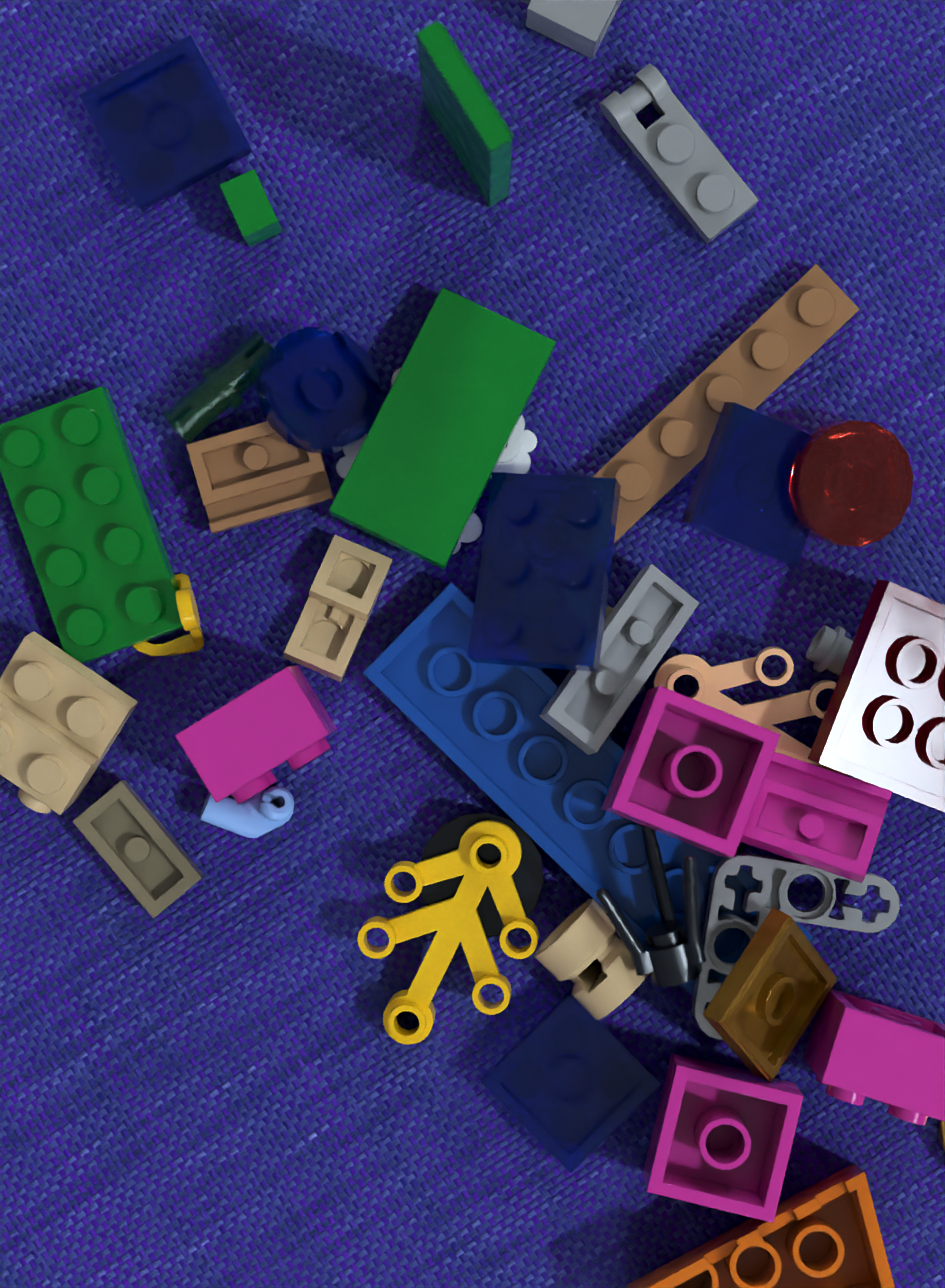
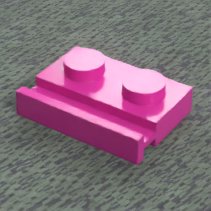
M774 752L740 842L862 883L893 791Z

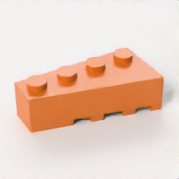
M854 1163L779 1203L774 1223L751 1218L626 1285L627 1288H895L864 1170Z

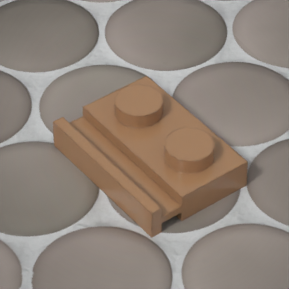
M308 409L186 445L202 502L210 522L211 533L213 534L335 499Z

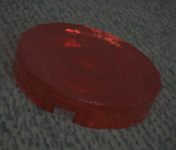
M840 420L820 427L809 437L812 439L806 444L804 450L798 451L791 466L789 492L796 516L804 526H808L817 535L816 537L829 544L862 547L882 540L900 524L911 502L913 473L908 453L893 433L873 422Z

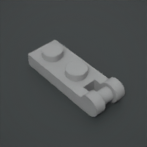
M649 63L633 76L635 81L633 85L621 94L614 91L601 101L599 106L610 124L706 244H708L756 206L759 200L673 94L662 74ZM650 103L661 117L645 129L635 114Z

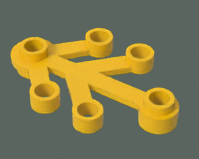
M494 820L477 822L465 831L461 837L458 849L417 863L400 861L394 864L388 871L384 881L385 891L391 899L399 903H408L415 900L420 895L423 886L464 875L454 897L389 919L382 916L372 917L363 924L358 933L357 942L362 953L373 959H381L392 952L395 944L437 931L410 988L395 993L385 1008L383 1025L387 1034L396 1042L407 1045L416 1044L429 1035L436 1015L432 999L460 942L475 981L472 991V1000L475 1007L484 1014L495 1015L504 1011L508 1006L511 997V985L508 979L499 973L477 911V907L488 886L504 924L499 938L503 952L511 958L524 959L535 951L539 939L538 928L532 920L527 918L512 877L520 864L522 856L521 843L516 833L508 825ZM483 844H493L499 848L501 859L493 864L484 863L479 858L477 849ZM399 872L410 873L416 881V887L407 892L399 890L394 884V875ZM372 928L384 930L389 937V943L383 947L373 946L367 939V931ZM514 928H522L530 934L531 942L524 947H516L510 943L507 934ZM486 984H495L502 989L504 996L498 1002H488L482 997L480 989ZM404 1011L412 1012L417 1016L419 1026L411 1030L404 1029L398 1024L397 1015Z

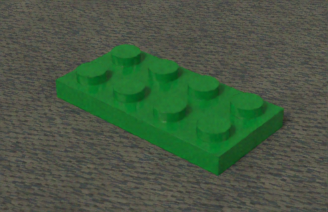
M101 386L0 424V472L64 652L80 663L85 664L183 628L176 603V591L179 590L108 388Z

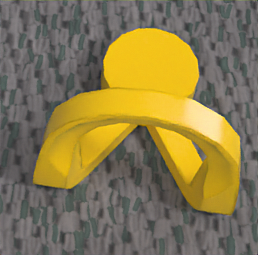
M180 573L174 576L179 590L176 591V603L184 630L190 631V634L164 644H152L145 641L133 646L137 651L150 656H172L199 651L203 648L204 639L200 627L199 612L190 578L187 574Z

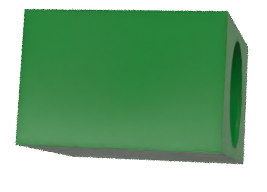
M254 169L220 184V188L249 247L283 232Z

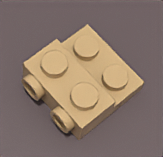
M35 631L24 637L0 677V775L20 788L18 798L31 810L44 814L50 813L53 810L61 815L77 801L138 704V701Z

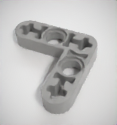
M746 852L735 853L734 857H723L715 866L711 878L701 941L706 961L700 964L702 971L695 979L692 998V1013L700 1029L710 1037L723 1040L702 1015L705 1011L706 1003L711 1002L721 987L719 978L708 979L709 970L714 969L728 976L736 964L721 961L714 952V942L721 931L727 928L741 929L747 934L750 943L771 909L774 908L790 915L795 922L864 933L880 932L888 928L897 918L900 903L895 887L885 878L871 872H866L863 882L859 883L790 859ZM740 865H748L749 874L759 880L757 890H746L742 909L745 912L756 911L754 922H749L736 915L718 917L721 905L733 910L735 891L730 886L725 885V879L727 875H737ZM810 874L818 878L822 885L823 894L821 900L815 907L809 910L796 909L788 900V887L794 878ZM835 878L845 879L840 887V891L845 894L862 896L867 891V885H874V893L884 899L883 909H872L869 919H862V911L851 904L838 903L839 915H829L836 900Z

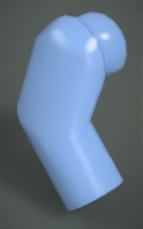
M280 786L267 787L239 805L235 799L229 797L216 803L209 792L202 807L199 820L254 839L289 821L293 815L295 802L289 790Z

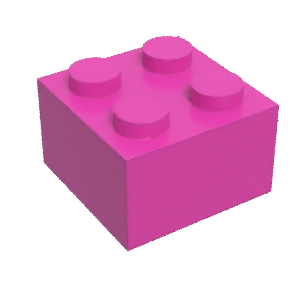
M299 665L287 666L175 736L215 802L217 803L232 795L239 805L278 781L271 771L276 766L287 760L293 771L330 749L331 746L325 736L337 730V727Z
M660 685L649 689L601 809L717 856L734 857L781 735Z
M831 989L817 1011L803 1055V1059L816 1074L815 1080L827 1085L825 1093L855 1105H863L865 1096L889 1105L887 1110L889 1114L917 1125H925L927 1117L945 1122V1024Z
M671 1053L643 1171L647 1192L774 1223L804 1097L794 1082L774 1078L769 1083L749 1071Z

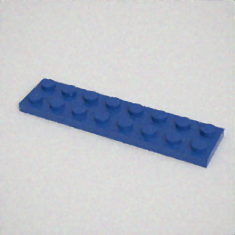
M451 582L363 674L601 907L602 905L596 897V892L600 888L607 889L641 945H643L647 940L645 931L652 925L662 922L646 854L642 825L601 809L624 751L608 736L597 753L587 755L539 717L559 687ZM655 831L675 918L683 923L684 929L683 859L688 855H692L696 859L700 938L702 941L711 878L715 866L723 857ZM741 865L737 875H727L725 879V885L730 886L735 891L733 910L721 905L718 917L736 915L749 922H754L756 911L745 912L742 909L746 890H757L759 883ZM795 922L807 939L811 941L814 937L799 922ZM727 928L716 937L714 952L721 961L736 963L748 946L749 938L741 929ZM710 969L708 979L719 978L722 985L727 975ZM696 978L681 984L692 996Z

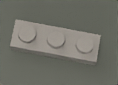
M653 564L643 567L542 710L539 717L587 755L597 753L697 608L699 602Z

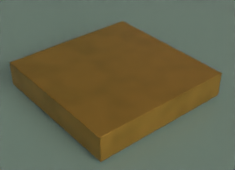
M772 908L702 1015L751 1073L770 1083L837 981V977L792 917Z

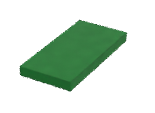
M436 20L416 33L423 102L489 207H492L509 194L513 135L442 22L439 24Z
M442 287L329 509L330 515L445 570L555 349L556 341Z

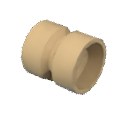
M591 898L581 904L553 930L536 950L534 957L557 981L570 979L574 983L572 996L596 1020H600L623 1003L649 974L642 976L636 974L630 952L622 939L615 935L616 930L607 917L605 910Z

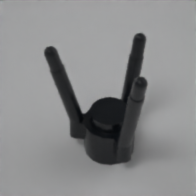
M642 825L646 854L662 922L652 925L645 931L647 940L641 945L607 889H598L596 897L630 952L636 974L642 976L650 973L652 982L656 986H675L696 978L702 971L700 964L706 961L700 938L696 859L692 855L685 856L683 859L684 929L683 923L675 918L655 830Z

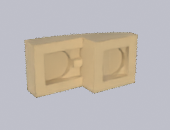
M334 535L309 590L308 600L286 646L284 658L341 682L393 559L338 535Z

